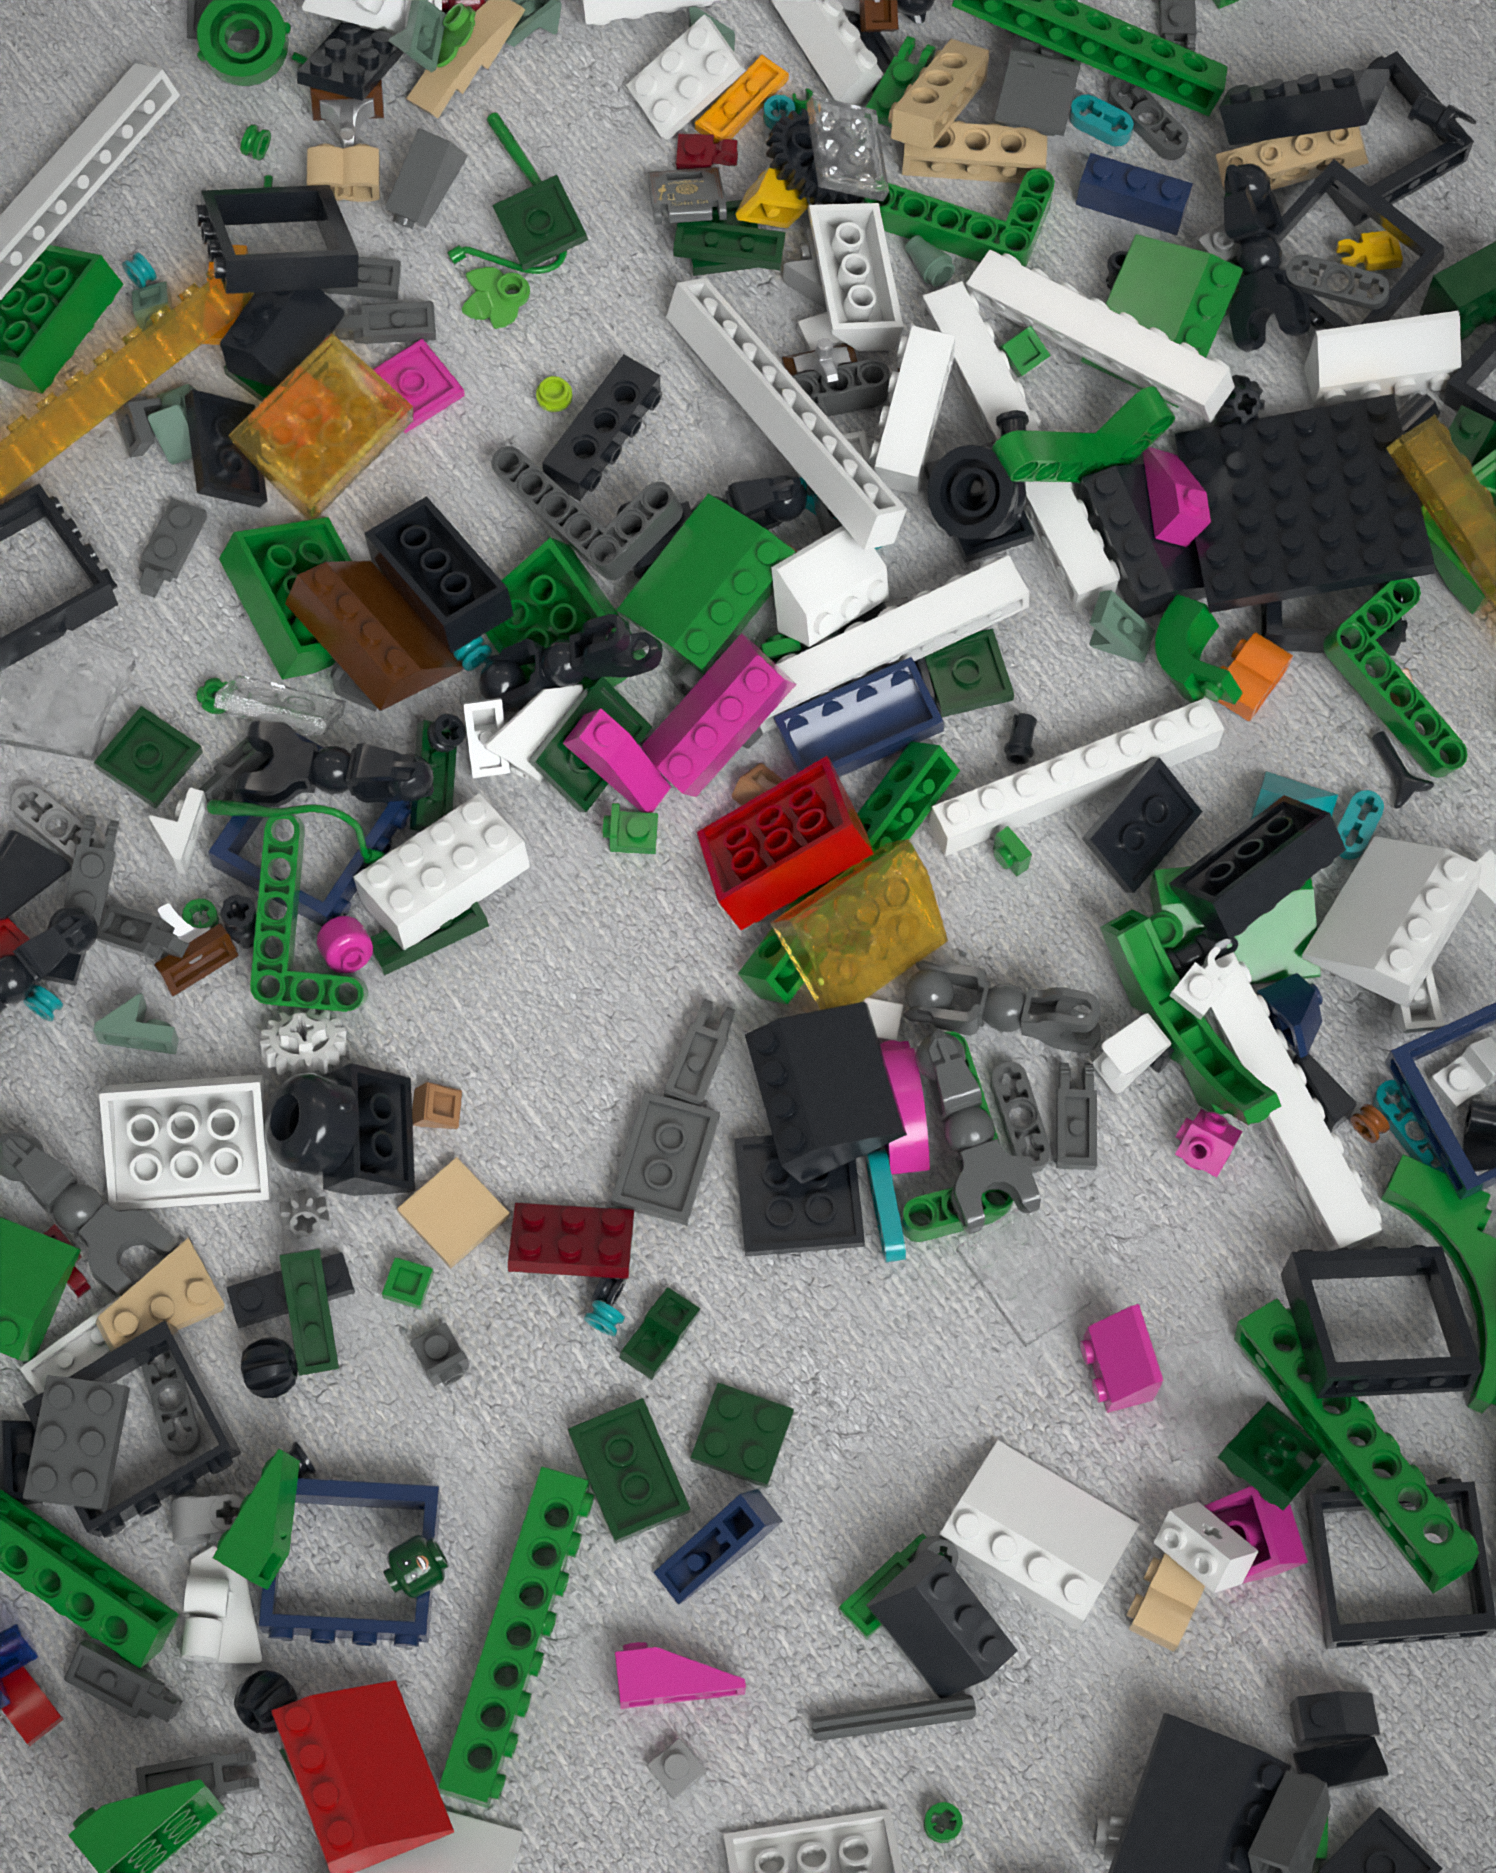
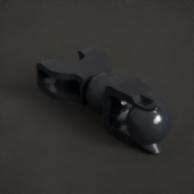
M1253 163L1238 166L1234 164L1229 165L1226 168L1224 181L1226 193L1223 198L1224 228L1227 237L1233 239L1234 243L1241 244L1237 250V264L1240 268L1244 269L1242 273L1245 274V276L1239 279L1240 289L1231 305L1229 320L1236 346L1245 352L1259 349L1265 343L1266 323L1272 314H1275L1279 328L1291 336H1299L1308 332L1311 320L1307 296L1299 288L1291 285L1285 270L1279 269L1282 263V250L1274 238L1279 237V233L1284 231V223L1276 197L1271 191L1267 172Z
M789 475L735 482L728 486V491L724 492L726 499L714 496L767 530L779 526L782 522L792 521L799 517L807 503V492L801 484L800 478ZM704 498L697 501L692 509L690 508L689 501L681 503L683 513L680 520L632 568L637 578L641 579ZM668 500L660 502L656 509L665 506ZM629 501V502H627V503L621 505L620 508H619L618 511H617L616 516H617L631 501ZM636 527L631 533L639 532L642 527Z
M608 614L585 622L579 633L569 636L570 640L558 639L545 648L530 639H525L502 649L498 655L488 656L483 660L486 666L480 673L478 686L481 695L486 700L501 698L503 712L514 707L521 710L542 689L560 686L571 687L580 682L585 676L591 680L602 677L624 678L651 671L661 662L662 644L660 640L646 632L630 634L628 621L618 615ZM649 646L648 653L644 658L640 660L634 658L633 651ZM535 663V672L531 674L530 681L526 684L524 672L519 666Z
M254 721L249 725L246 737L256 751L273 755L274 758L270 765L262 771L244 772L239 775L234 790L235 794L244 802L279 807L290 802L298 794L315 793L316 787L322 792L331 795L341 794L349 789L352 796H356L359 801L366 803L418 801L431 796L434 787L432 786L433 770L430 764L419 755L413 753L400 754L396 751L363 743L357 744L351 753L339 746H328L318 751L315 743L304 742L299 739L295 730L286 723Z
M77 905L65 906L57 910L50 918L48 930L21 944L13 951L14 954L0 956V1013L8 1007L6 1004H16L25 1000L32 993L35 982H40L67 954L78 955L92 947L98 935V925L92 913L86 908Z

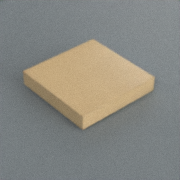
M457 1157L397 1208L399 1215L450 1269L510 1217L509 1211Z

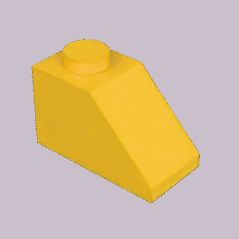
M768 168L747 189L735 215L737 220L788 229L808 209L809 204L805 197L801 200L798 199L799 191L796 188L789 191L786 189L789 184L787 180H778L776 178L780 170Z

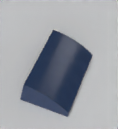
M912 657L773 717L797 773L828 756L839 777L903 750L911 741L921 742L943 732L944 721Z

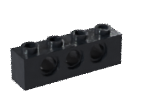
M623 354L543 460V472L568 495L578 501H581L587 491L593 492L602 478V471L608 464L613 465L619 458L622 444L628 436L633 438L639 431L643 421L642 418L648 410L653 411L658 406L663 394L660 387V375ZM622 400H629L632 403L623 405L618 402ZM601 427H609L612 430L602 432L598 429ZM581 454H589L592 457L588 459H581L577 456Z

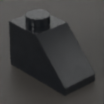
M1335 1691L1297 1696L1289 1704L1297 1746L1380 1735L1373 1695L1370 1692Z

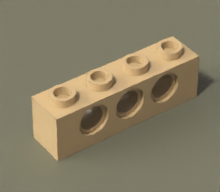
M950 39L942 50H938L935 53L933 61L929 66L923 67L915 83L908 85L900 101L893 103L888 117L889 123H892L891 139L930 151L986 82L990 50Z
M953 121L930 151L904 143L902 175L1021 184L1023 177L1028 171L1037 168L1046 169L1047 136L1040 134L1035 129L1026 127L1013 128L996 123L984 125Z
M1360 126L1265 140L1216 154L1224 191L1226 168L1232 164L1238 166L1253 163L1260 166L1267 172L1271 190L1317 178L1333 159L1346 169L1369 163Z

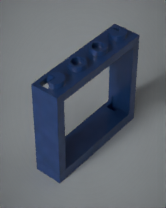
M296 733L298 738L302 741L315 743L307 739L306 737ZM315 743L316 746H317V748H318V751H320L322 748H324V747L318 745L317 743ZM274 756L272 757V759L270 760V762L268 763V765H267L266 767H268V766L270 765V763H271V761L273 760ZM385 802L388 804L365 838L367 849L371 848L383 852L385 855L388 854L392 846L391 838L397 829L402 830L407 825L406 820L411 814L410 802ZM232 816L208 851L212 866L259 892L261 868L238 855L264 817ZM359 849L323 902L300 890L298 914L321 927L333 918L343 915L347 916L351 908L350 900L357 891L353 876L370 866V864L364 862ZM276 897L272 899L280 903L281 905L287 907V904L282 898Z
M1496 1002L1391 1050L1385 1061L1460 1200L1496 1184V1167L1478 1176L1476 1175L1414 1061L1496 1024Z
M298 1478L295 1503L424 1510L422 1536L427 1540L433 1537L437 1542L441 1503L439 1486ZM279 1572L268 1590L262 1588L259 1627L262 1633L269 1634L268 1638L293 1641L294 1635L310 1636L311 1642L332 1644L335 1643V1637L352 1638V1644L360 1646L377 1645V1640L394 1641L393 1645L400 1648H407V1646L418 1647L419 1642L429 1643L433 1589L417 1597L415 1622L275 1614Z

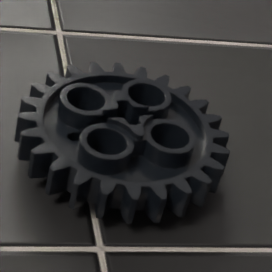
M802 109L799 115L792 110L788 116L782 115L769 133L770 137L766 142L769 150L766 156L773 159L770 168L780 170L776 178L789 182L786 188L788 191L795 188L799 191L798 199L801 200L805 196L810 197L811 205H815L818 201L822 202V205L860 204L864 200L865 189L877 177V174L872 172L876 167V163L869 161L873 154L872 151L862 149L866 143L865 140H855L853 136L856 130L846 131L844 129V121H840L838 124L833 123L831 114H828L823 119L818 110H815L811 116L806 109Z

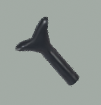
M1384 731L1378 732L1371 738L1395 779V809L1401 808L1414 792L1428 791L1434 787L1433 782L1417 778L1407 771Z

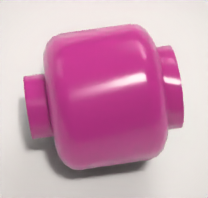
M339 916L326 922L317 934L316 944L327 966L334 972L341 974L353 973L365 966L372 956L373 944L363 925L354 917Z

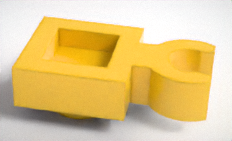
M1387 230L1361 233L1359 243L1351 239L1340 240L1335 249L1336 253L1346 252L1351 255L1350 257H1342L1340 264L1356 267L1358 263H1364L1365 270L1367 271L1401 268L1403 262L1399 240Z

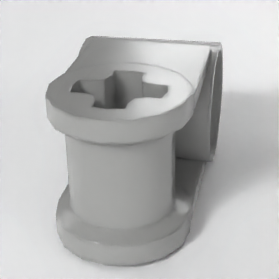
M231 1494L207 1497L186 1496L173 1499V1543L178 1545H197L209 1541H219L222 1534L232 1526V1524L228 1525L224 1518L230 1517L231 1510L233 1509L239 1514L240 1505L243 1500Z

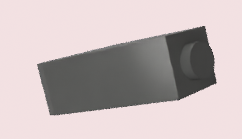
M418 128L385 206L386 210L395 215L393 221L409 229H413L414 224L426 228L468 155L451 141Z
M1286 1770L1248 1852L1252 1873H1311L1331 1807L1327 1782L1321 1781L1312 1774H1298Z

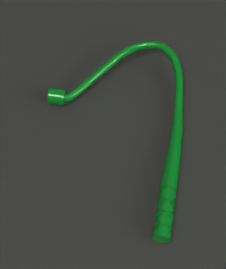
M497 112L490 114L486 119L487 123L494 130L495 135L499 138L501 144L504 145L507 153L532 186L542 182ZM458 245L448 251L447 254L454 265L467 258L465 254H470L519 272L542 274L559 268L567 256V251L560 253L557 260L549 265L531 267L523 271L521 264L472 247L465 246L461 248Z
M212 799L207 803V811L212 815L268 818L309 812L332 815L343 820L355 830L360 854L366 864L371 865L385 856L383 852L371 848L367 849L361 825L353 817L336 808L317 804L272 808L247 802Z

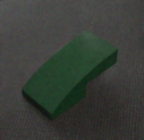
M667 1287L647 1312L642 1325L621 1350L619 1359L653 1380L698 1316L701 1308Z

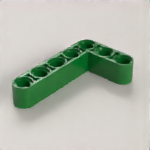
M1037 168L1028 171L1023 177L1006 221L883 181L873 182L865 189L864 203L883 204L879 208L883 228L886 232L907 239H912L919 235L940 250L981 263L989 250L1000 255L1007 253L1015 257L1022 266L1026 267L1049 212L1055 181L1052 174L1045 169ZM911 214H912V215H916V216H918V217H910V216H908V215H911ZM1021 219H1027V220H1029L1030 222H1025V221H1022ZM1009 248H1017V249H1019V250H1018V251H1014V250H1011V249H1009Z
M1150 386L1137 392L1096 433L1016 430L999 438L994 443L992 450L1011 481L1080 483L1081 478L1114 466L1130 465L1173 424L1175 415L1155 386Z
M1413 578L1390 581L1326 636L1323 643L1324 652L1425 772L1430 776L1441 778L1465 764L1468 756L1467 748L1376 641L1379 636L1413 608L1421 596L1420 586ZM1393 590L1400 593L1403 599V603H1400L1395 599V597L1393 596ZM1367 613H1370L1375 617V619L1377 620V626H1374L1369 622V620L1367 619ZM1341 635L1349 639L1351 649L1346 648L1342 644ZM1365 664L1373 667L1376 674L1375 678L1367 673ZM1390 693H1394L1399 698L1400 707L1391 701ZM1415 721L1423 726L1425 735L1417 732ZM1440 750L1448 755L1449 764L1442 761L1439 753Z
M294 814L270 817L264 828L250 982L251 993L258 1002L267 1005L342 1012L357 1010L365 1004L368 998V988L359 977L293 970L305 827L302 820ZM288 819L294 826V834L290 840L284 842L277 837L275 829L280 821ZM280 858L287 860L291 867L290 875L283 881L275 878L272 873L274 862ZM276 897L282 898L287 904V912L279 920L270 915L268 908L269 903ZM272 936L278 937L284 947L283 953L276 959L271 958L265 951L266 941ZM268 975L274 976L280 983L279 993L275 997H269L262 991V981ZM306 979L314 980L319 986V994L313 1001L303 998L300 992L301 984ZM346 982L352 983L358 990V998L351 1005L345 1004L339 997L340 987Z
M944 1032L956 1037L964 1047L965 1063L982 1093V1104L979 1108L986 1111L991 1118L968 1043L957 1032ZM996 1130L994 1133L993 1140L998 1139ZM953 1187L915 1197L906 1203L901 1218L902 1231L905 1237L914 1242H924L964 1231L958 1217L953 1215L947 1208L948 1205L952 1204L950 1198ZM993 1189L982 1194V1207L985 1214L984 1225L999 1222L1009 1215L1013 1200L1008 1193L1000 1189ZM996 1192L1001 1194L1006 1202L995 1206L990 1204L985 1196ZM914 1213H922L929 1218L930 1222L925 1226H917L911 1222L909 1217Z

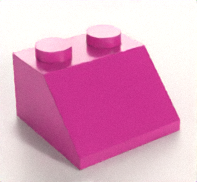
M1136 1304L1088 1326L1083 1337L1084 1340L1080 1341V1348L1086 1365L1092 1363L1096 1378L1092 1379V1387L1097 1402H1104L1106 1411L1109 1413L1153 1401L1164 1380L1140 1305Z
M1250 1486L1204 1505V1507L1259 1551L1242 1584L1275 1576L1308 1563L1290 1504L1282 1511L1276 1505L1265 1501L1259 1494V1491Z

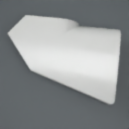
M304 0L301 6L303 11L374 29L405 18L404 0Z
M582 685L542 689L484 744V749L511 763L509 769L517 776L531 783L540 784L543 776L528 761L584 691Z
M213 1545L191 1559L190 1574L187 1578L184 1599V1613H186L181 1658L210 1663L260 1664L262 1662V1655L247 1579L213 1559L212 1557L217 1551V1547Z

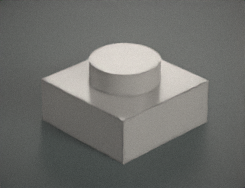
M680 1738L647 1765V1768L673 1800L706 1774V1769Z

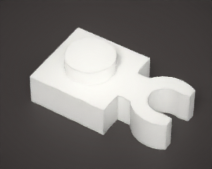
M1219 947L1213 948L1206 956L1204 961L1205 969L1195 962L1169 995L1200 1020L1227 987L1218 979L1228 977L1237 965V961L1233 959L1227 967H1219L1215 963V957L1221 950Z

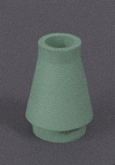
M915 236L908 241L905 251L910 255L925 283L939 287L950 280L955 271L951 256L925 241L922 236Z

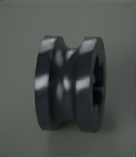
M452 714L439 716L430 724L427 730L429 743L440 752L452 751L463 742L466 735L463 722ZM446 727L452 733L447 739L441 733Z
M602 1277L596 1286L592 1300L603 1301L613 1307L622 1293L627 1279Z
M295 1441L292 1444V1449L286 1453L300 1461L298 1478H303L306 1473L314 1474L316 1472L314 1466L300 1445Z

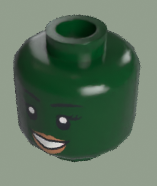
M415 1535L388 1552L387 1562L389 1568L384 1570L383 1573L395 1593L403 1590L407 1596L417 1598L444 1581V1569L448 1568L449 1564L433 1537L427 1540L422 1535Z

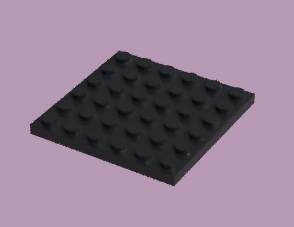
M1394 394L1257 418L1255 420L1252 419L1248 420L1245 425H1239L1238 422L1174 433L1179 459L1207 493L1211 523L1195 537V544L1209 613L1435 574L1433 554Z

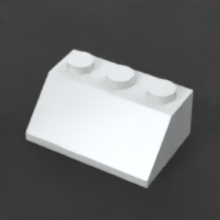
M843 525L771 567L778 632L809 647L889 599L886 565L874 548L863 550Z

